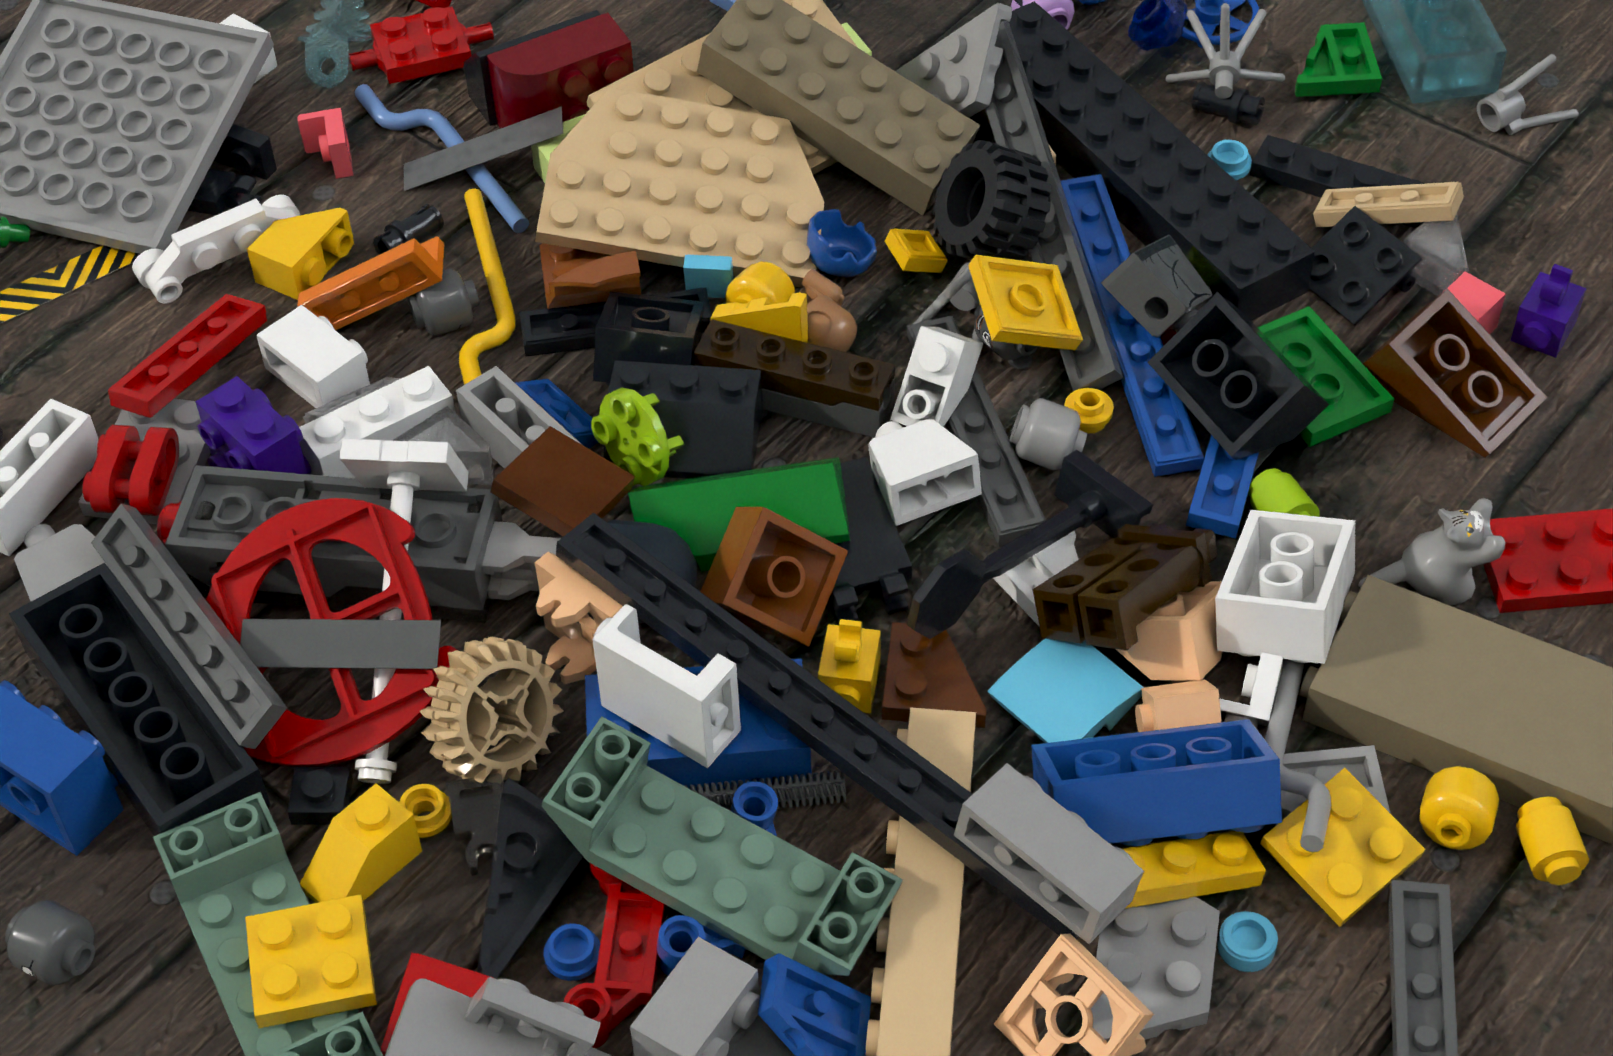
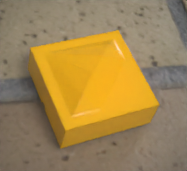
M894 228L890 229L884 241L903 271L942 273L948 261L929 231Z

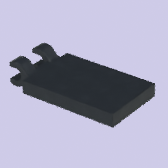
M867 457L841 463L850 541L835 543L848 550L829 597L837 625H839L840 619L859 621L854 607L858 605L856 592L877 587L888 614L908 610V603L904 593H908L906 580L912 579V564L891 518Z

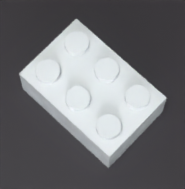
M1250 510L1215 598L1217 651L1238 653L1248 657L1261 656V652L1281 656L1283 659L1292 660L1297 663L1313 662L1325 664L1344 607V600L1355 574V520Z

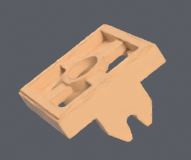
M547 552L535 562L540 592L536 603V610L538 615L544 616L545 628L560 638L550 646L545 664L554 670L566 665L560 676L561 682L568 684L584 680L585 675H590L596 670L592 641L598 626L606 618H613L623 606L555 554Z
M1060 934L995 1021L994 1025L1024 1056H1056L1064 1044L1078 1042L1092 1056H1132L1146 1048L1145 1038L1139 1033L1154 1014L1071 934ZM1074 974L1084 975L1088 978L1075 996H1060L1061 994L1056 990L1060 984L1070 982L1074 978ZM1103 992L1109 1000L1113 1015L1112 1033L1108 1042L1093 1028V1014L1091 1010ZM1065 1002L1075 1004L1081 1011L1083 1018L1080 1031L1073 1037H1067L1061 1033L1056 1022L1057 1011ZM1038 1008L1046 1010L1045 1022L1048 1030L1041 1041L1035 1023L1036 1009Z

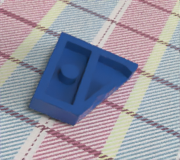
M780 953L765 960L758 1015L795 1056H866L867 1028L871 1009L870 996Z

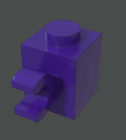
M1554 264L1550 275L1543 272L1539 273L1519 307L1510 341L1549 356L1557 357L1577 322L1586 288L1570 282L1573 270Z

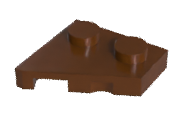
M892 622L882 702V720L909 722L910 707L976 712L975 727L985 728L986 707L947 630L929 639L914 631L907 623Z

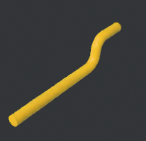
M476 188L466 191L464 199L497 324L492 329L473 335L464 343L459 351V366L464 385L482 375L478 356L482 352L498 347L506 342L516 327L514 309L481 191Z

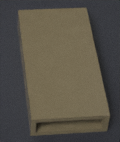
M1367 575L1358 593L1348 592L1339 619L1343 623L1339 631H1335L1325 664H1321L1320 668L1310 666L1303 680L1299 696L1307 698L1302 720L1366 746L1374 745L1378 751L1433 773L1448 767L1461 766L1472 768L1486 775L1493 782L1500 800L1518 807L1539 797H1556L1561 801L1562 806L1570 809L1578 831L1613 845V667Z

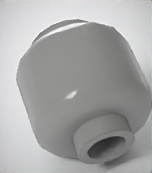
M1040 398L1035 400L1030 407L1022 405L1014 422L1009 442L1016 444V454L1020 459L1056 471L1061 469L1065 456L1076 450L1082 452L1087 433L1079 430L1081 421L1080 415L1076 410Z

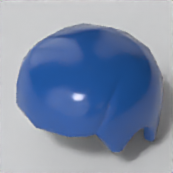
M837 209L819 211L810 219L807 232V246L810 250L809 258L820 271L833 276L853 277L865 272L875 261L877 254L876 240L865 231L863 222L859 221L856 225L849 226L843 222L841 212Z

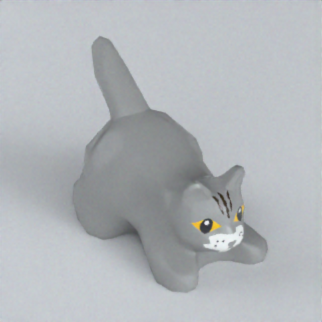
M1481 498L1469 510L1448 511L1443 508L1439 509L1438 514L1443 520L1442 526L1434 531L1418 535L1404 550L1400 560L1375 571L1370 576L1392 584L1406 581L1420 595L1437 599L1439 602L1449 606L1467 601L1472 597L1475 590L1471 567L1489 563L1500 558L1505 549L1504 538L1493 535L1490 529L1492 502L1486 498ZM1366 577L1360 580L1358 584L1360 588L1364 583Z

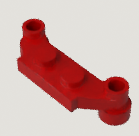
M590 863L591 872L598 880L600 890L608 896L594 983L576 985L568 991L563 1002L577 1006L584 1012L586 1017L601 1023L595 1043L592 1048H597L607 1041L611 1030L641 1004L647 1005L655 994L660 959L657 952V939L660 927L665 922L667 905Z

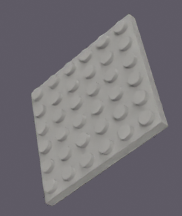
M32 0L0 55V216H5L9 224H24L32 230L141 254L146 250L155 248L165 251L172 241L171 234L176 233L274 46L269 33L102 0Z

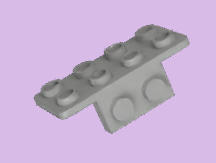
M492 977L485 981L472 998L428 979L416 980L408 991L385 1056L612 1055L592 1048L601 1023L586 1017L584 1012L577 1006L566 1002L552 1003L530 994L528 988L517 981L510 979L497 980Z

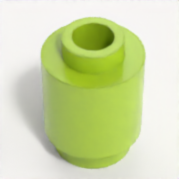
M1276 468L1268 469L1257 475L1250 484L1248 495L1250 496V505L1253 510L1320 516L1317 505L1289 473H1284Z

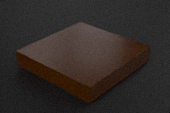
M550 426L493 479L490 492L564 537L593 512L600 518H603L632 489L635 476Z

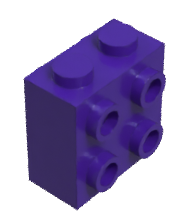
M236 376L195 402L201 419V423L197 425V428L211 452V457L207 459L209 466L308 475L312 473L309 462L302 454L300 441L303 440V435L299 426L289 415L282 417L277 413L267 396L260 389L252 390Z

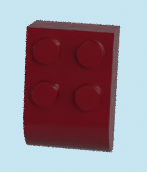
M608 12L487 55L496 121L500 129L562 107L563 122L584 115L590 110L587 106L588 95L634 72L631 41Z

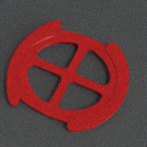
M329 498L299 504L263 522L237 545L219 572L213 575L211 579L212 585L206 598L208 604L240 644L243 619H250L252 605L261 583L276 564L283 560H290L304 596L310 619L371 620L393 609H401L404 620H433L423 583L410 555L404 547L415 537V529L411 523L382 506L348 498ZM326 541H340L360 547L375 557L386 569L390 576V585L386 590L340 612L334 613L329 608L312 560L311 553L313 548L317 544ZM450 645L440 647L437 668L440 666L449 668L447 652H454L457 649ZM257 667V668H258V670L261 672V674L263 675L264 671H265L267 668H269V667ZM329 668L341 703L340 712L335 717L316 720L299 716L286 709L256 749L244 747V750L250 757L271 764L294 767L324 766L357 758L394 740L416 723L422 716L419 711L431 706L433 697H429L424 688L436 687L439 679L433 669H396L384 690L375 698L364 701L360 696L351 668Z

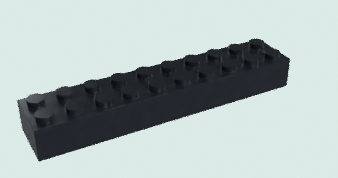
M1035 1L1012 11L1009 24L1047 142L1056 154V162L1073 178L1101 174L1117 219L1135 237L1147 246L1170 235L1209 287L1212 297L1218 292L1240 309L1251 321L1308 292L1315 251Z

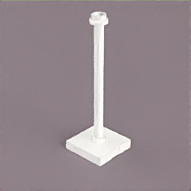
M342 438L340 460L364 488L392 489L390 511L404 518L409 523H411L414 491L467 492L469 471L448 442ZM406 544L404 547L408 552V544ZM385 568L382 591L386 590L390 585V576ZM393 609L380 615L379 620H401L402 611L401 609ZM374 668L371 699L378 696L384 690L396 669ZM389 742L367 753L365 759H357L355 761V769L359 771L358 781L377 784L391 783L392 773H396L397 763L388 761Z

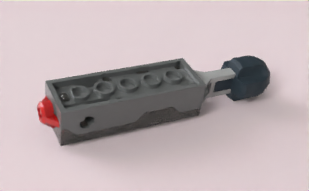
M195 465L182 501L170 503L161 510L157 523V535L202 596L207 598L212 585L211 579L213 575L219 572L230 553L249 533L269 518L296 505L329 498L362 500L390 510L392 489L364 488L356 478ZM467 488V492L417 490L413 492L411 525L415 529V537L408 544V554L423 583L433 619L485 623L492 599L511 600L530 590L539 591L535 562L547 552L556 555L557 541L561 538L529 536L517 524L503 522L499 499L490 492L491 489ZM610 520L607 522L695 587L697 580L696 560L689 545L673 529L646 522ZM340 541L322 542L313 548L311 553L312 560L331 610H344L382 592L384 567L367 551ZM290 560L279 562L269 571L261 583L253 603L307 607ZM638 618V623H645Z

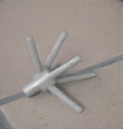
M1227 3L1221 5L1220 51L1218 52L1215 51L1195 11L1188 10L1187 17L1210 60L1209 69L1169 74L1166 76V81L1174 83L1210 79L1211 83L1215 85V95L1221 99L1231 97L1233 85L1240 78L1274 82L1285 81V75L1282 73L1240 69V60L1265 18L1266 10L1260 9L1234 52L1230 51V6Z

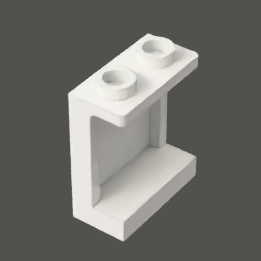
M625 604L613 618H606L598 626L592 641L601 705L708 768L741 731L736 663L717 653L696 676L640 643L637 610L628 604Z

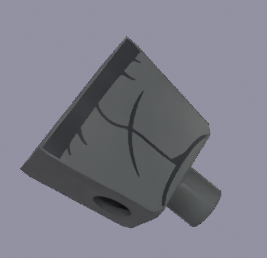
M1170 235L1133 252L1101 282L1113 297L1156 338L1161 337L1174 328L1179 331L1199 311L1198 309L1212 297L1209 287Z

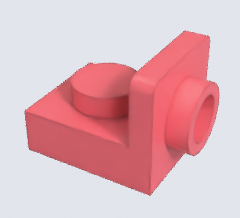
M341 108L298 115V126L305 152H321L323 162L332 161L336 179L354 176L349 139Z

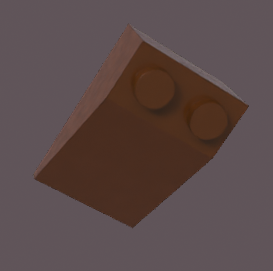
M1446 289L1416 313L1363 363L1369 372L1392 395L1395 403L1484 458L1490 455L1547 398L1449 289Z

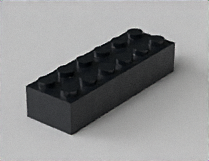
M105 562L9 613L26 654L79 730L87 731L101 743L105 750L103 760L107 769L114 775L119 787L154 836L258 792H261L267 807L271 806L259 768L244 748L238 745Z

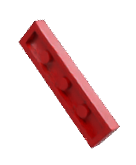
M225 294L108 389L111 406L152 418L267 321L265 305Z

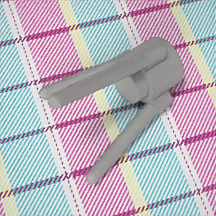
M1550 54L1509 85L1480 100L1477 105V114L1483 126L1492 132L1505 128L1506 132L1512 135L1525 128L1577 117L1579 114L1578 110L1570 109L1521 119V114L1525 111L1526 104L1518 90L1556 61V56Z
M970 262L965 263L960 268L946 289L913 324L931 320L949 301L956 308L963 311L977 308L979 299L968 267ZM974 329L971 339L982 342V340H980L977 337Z

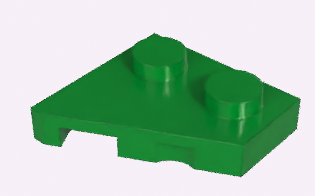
M1365 22L1321 25L1316 36L1315 46L1311 47L1306 58L1305 68L1302 74H1299L1297 77L1296 97L1380 92L1382 76Z

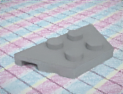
M997 2L895 72L968 118L974 116L990 106L995 85L994 77L999 68L1003 49L996 47L995 42L1000 23L1003 21L1010 22L1012 7Z
M1197 897L1126 908L1099 934L1096 959L1154 1014L1139 1033L1145 1040L1157 1037L1168 1029L1184 1030L1207 1024L1220 911ZM1103 992L1091 1010L1093 1014V1028L1108 1042L1112 1033L1113 1015L1109 1000ZM1083 1047V1053H1089V1052Z

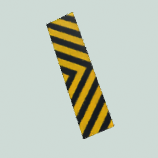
M101 245L0 291V324L133 263L140 254Z

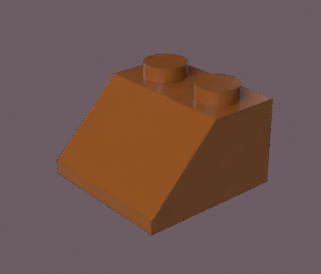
M736 507L700 592L746 626L809 647L848 550L765 507Z

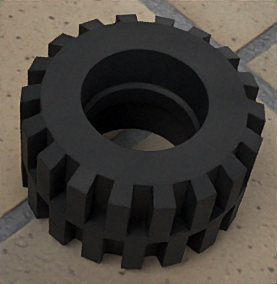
M978 140L974 144L969 143L964 146L961 153H956L951 159L948 169L945 168L941 176L942 181L940 186L937 187L935 195L937 198L936 204L933 206V216L936 219L934 230L936 234H939L938 242L941 247H945L946 252L970 260L975 255L1023 260L1027 256L1028 249L1033 250L1037 244L1040 232L1043 233L1046 225V215L1050 211L1051 203L1048 202L1051 194V184L1047 183L1048 173L1046 168L1041 167L1042 162L1030 154L989 141Z

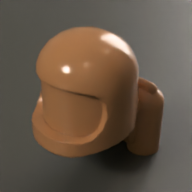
M811 269L802 281L804 287L799 291L807 294L808 343L847 352L856 339V320L850 312L841 306L845 298L841 287L816 270Z

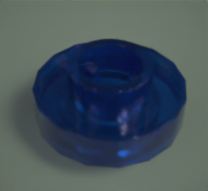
M1144 0L1133 14L1128 36L1141 50L1148 51L1163 46H1171L1183 33L1187 5L1183 0Z

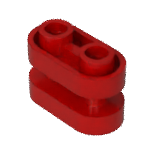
M111 425L106 434L100 436L97 444V458L92 472H87L83 480V497L86 502H90L94 512L113 514L121 503L124 504L125 500L129 499L130 506L136 508L141 515L158 516L160 514L179 460V440L175 429L150 427L146 432L144 440L140 441L139 432L135 426Z

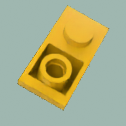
M335 208L275 220L247 248L255 283L298 300L300 292L319 284L324 275L342 257H345L354 245L348 211L342 208Z

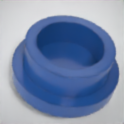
M566 924L560 926L551 934L544 947V960L547 969L555 977L567 981H576L588 977L597 968L600 941L592 931L583 925Z

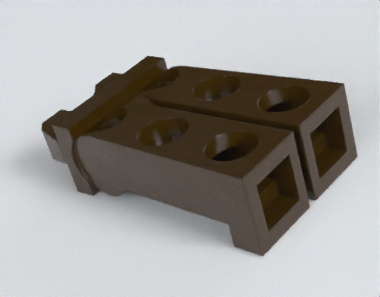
M1152 524L1149 527L1124 525L1118 529L1119 538L1110 539L1032 589L1041 637L1079 644L1086 640V645L1128 650L1138 642L1136 626L1178 592H1190L1196 586L1204 587L1212 581L1209 563L1218 556L1214 532L1209 529L1199 528L1193 531L1176 530L1162 524Z

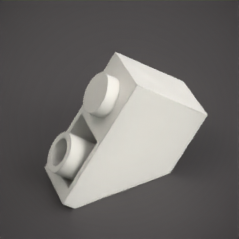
M921 326L890 420L909 426L929 419L936 421L944 427L969 389L983 343L940 327Z

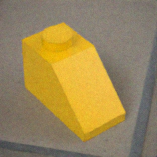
M375 783L332 819L300 882L303 892L315 903L361 894L363 901L422 852L414 815Z

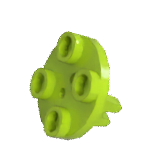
M622 387L605 395L600 405L599 415L591 420L592 433L600 444L605 445L614 464L635 476L633 486L637 484L646 486L664 477L669 467V457L676 454V449L682 447L684 442L680 435L667 440L660 418L652 407L660 402L655 393L642 396L633 389Z

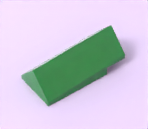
M839 457L643 485L628 492L634 522L654 523L673 529L689 545L701 572L710 570L736 507H765L834 544L850 541Z

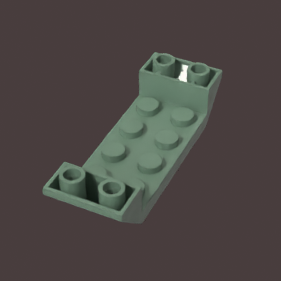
M601 716L542 801L543 809L589 863L683 915L694 918L705 927L741 945L765 960L780 953L822 974L849 976L900 888L903 879L853 852L841 871L648 767L647 761L651 743Z
M261 792L153 837L245 1056H383L363 1011L359 1013L358 1009L258 1028L254 1017L245 917L309 904L288 860L280 833Z

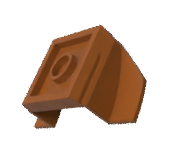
M545 243L539 245L547 309L606 302L610 291L641 295L639 279L641 275L636 251L609 255Z

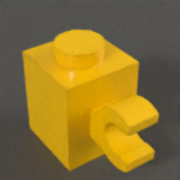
M840 619L839 625L828 624L818 670V679L860 711L871 713L881 663V630L862 628L861 621Z

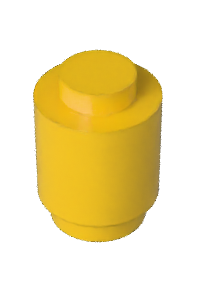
M1550 796L1539 797L1522 805L1517 812L1518 822L1516 824V831L1533 876L1537 880L1549 882L1552 885H1564L1576 880L1581 875V871L1587 866L1589 857L1570 809L1562 806L1558 798Z

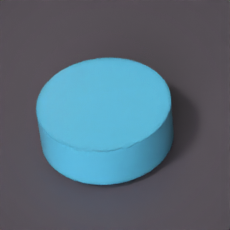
M1249 911L1234 913L1227 917L1221 925L1217 942L1219 954L1229 966L1243 972L1259 971L1267 967L1274 958L1278 942L1277 931L1266 917L1258 913Z

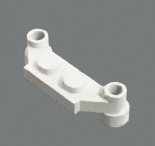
M275 195L267 199L262 205L257 199H253L171 234L173 241L165 251L156 248L144 251L134 260L132 270L142 286L150 289L160 303L173 302L181 295L183 290L181 283L187 277L247 252V248L275 220L300 216V212L290 197L286 195Z

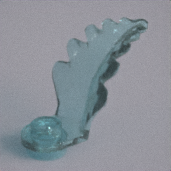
M321 0V6L326 10L314 13V19L321 22L307 26L305 30L310 33L298 37V41L305 42L306 73L310 80L318 86L331 88L342 83L349 71V42H366L372 39V36L362 34L371 31L370 25L357 22L370 16L367 11L357 10L364 5V0ZM333 59L335 62L334 70L329 74H324L321 70L323 61Z

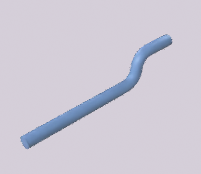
M362 84L355 90V97L372 119L383 128L392 131H404L419 126H426L435 131L447 148L465 142L447 118L437 111L415 109L403 113H393L384 106L367 84ZM481 163L465 169L515 233L524 232L529 226L528 219L484 164Z

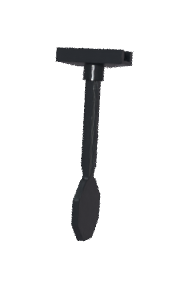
M1076 450L1064 457L1054 494L1066 503L1068 508L991 553L983 561L969 551L962 549L938 563L913 596L907 625L914 631L931 639L956 624L980 592L982 585L987 581L1004 574L1079 527L1087 528L1094 524L1110 537L1119 538L1118 529L1126 524L1139 525L1141 518L1151 512L1153 504L1083 453Z

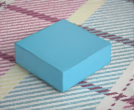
M685 255L683 270L686 290L706 288L708 297L725 298L727 287L734 279L732 257Z

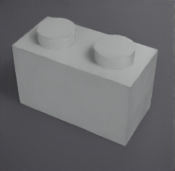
M698 937L630 1026L634 1056H727L729 1042L740 1027L747 1029L758 1015L760 1000L758 969Z

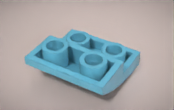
M1044 639L1006 671L991 686L988 693L998 704L1044 743L1093 738L1103 726L1110 731L1142 697L1141 688L1144 687L1094 646L1086 645V640L1079 644Z

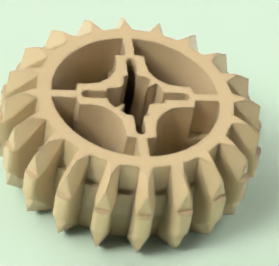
M491 636L484 638L483 642L477 640L465 642L464 652L458 650L447 652L450 667L440 666L433 668L439 682L436 687L424 688L429 697H433L431 706L419 711L425 718L431 719L432 722L422 732L427 740L434 741L429 753L434 755L436 759L443 761L442 767L447 772L460 776L462 780L473 784H478L479 782L496 786L501 785L503 780L508 778L513 781H520L521 770H537L535 755L551 753L545 741L548 735L553 736L560 733L552 725L553 716L564 712L559 705L553 704V699L562 691L557 684L549 682L555 670L550 668L549 665L541 663L543 655L539 654L536 650L526 648L522 642L512 639L504 641L503 638ZM500 670L495 678L489 677L482 687H477L487 676ZM507 735V736L496 746V744L498 743V741H499L503 736ZM490 745L495 746L494 748L487 751Z

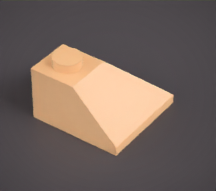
M1211 581L1204 587L1196 586L1190 592H1178L1136 626L1138 636L1136 644L1128 650H1116L1150 680H1171L1172 684L1203 680L1204 676L1221 660L1222 651H1217L1215 598L1222 581Z

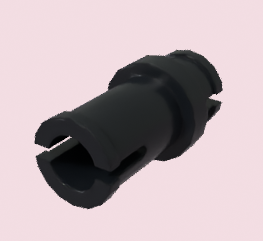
M1204 82L1198 83L1192 99L1198 100V102L1194 101L1192 103L1194 110H1202L1228 117V121L1235 124L1245 121L1252 125H1257L1264 111V107H1259V105L1263 106L1265 104L1264 97L1249 95V91L1242 88H1237L1236 91H1233L1229 98H1218L1215 95V86Z
M425 204L421 209L403 221L395 220L385 226L384 233L374 237L373 244L375 250L380 255L413 238L421 242L434 232L443 229L444 220L440 212L433 205Z

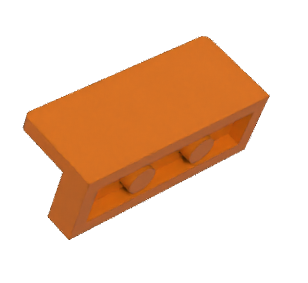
M438 236L421 244L413 238L300 292L297 307L303 305L317 317L324 316L330 321L335 330H338L441 282L444 242Z

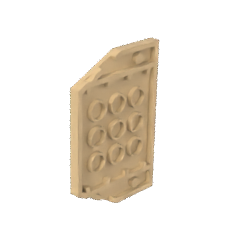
M609 87L550 154L535 242L609 255L636 251L638 260L678 267L684 266L685 255L688 254L732 257L733 274L736 277L751 264L761 261L770 262L782 268L789 275L794 287L803 288L802 281L805 275L811 269H817V266L809 258L810 250L807 246L809 222L817 212L824 211L825 202L790 120Z

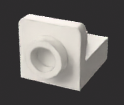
M1261 652L1258 666L1248 664L1241 696L1250 697V705L1219 699L1221 716L1225 717L1224 722L1249 719L1256 729L1258 724L1268 726L1282 671L1283 657Z

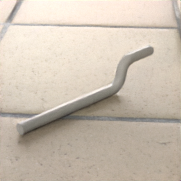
M1284 659L1265 741L1280 759L1281 790L1302 795L1308 800L1300 844L1303 849L1309 852H1318L1324 845L1332 806L1331 795L1321 780L1311 774L1291 770L1283 765L1284 753L1305 663Z

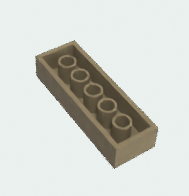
M736 0L702 43L697 68L699 74L762 114L790 120L798 137L922 216L936 199L937 187L940 186L941 176L945 168L948 169L951 159L956 153L960 154L964 146L969 143L973 144L980 127L978 123L783 0Z

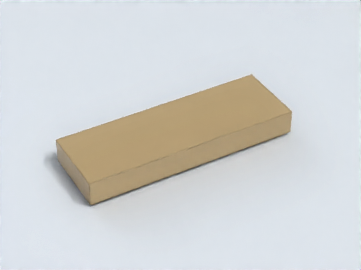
M1458 182L1326 189L1313 215L1316 227L1335 226L1354 206L1378 224L1452 221L1464 195L1462 184Z

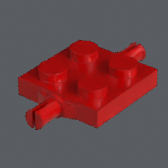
M452 6L447 8L435 7L426 10L424 13L406 17H389L382 22L370 24L374 41L373 49L348 53L352 71L377 65L379 69L385 72L389 84L463 68V62L471 57L470 44L494 40V33L490 22L466 28L458 21Z

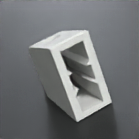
M926 419L906 427H902L895 421L886 422L877 430L875 438L868 444L871 469L895 526L982 494L978 454L934 420Z

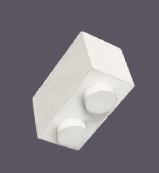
M300 305L257 334L265 368L315 408L370 385L366 369L368 358L361 345L353 339L348 341L335 330L328 319L324 316L317 317L303 305Z

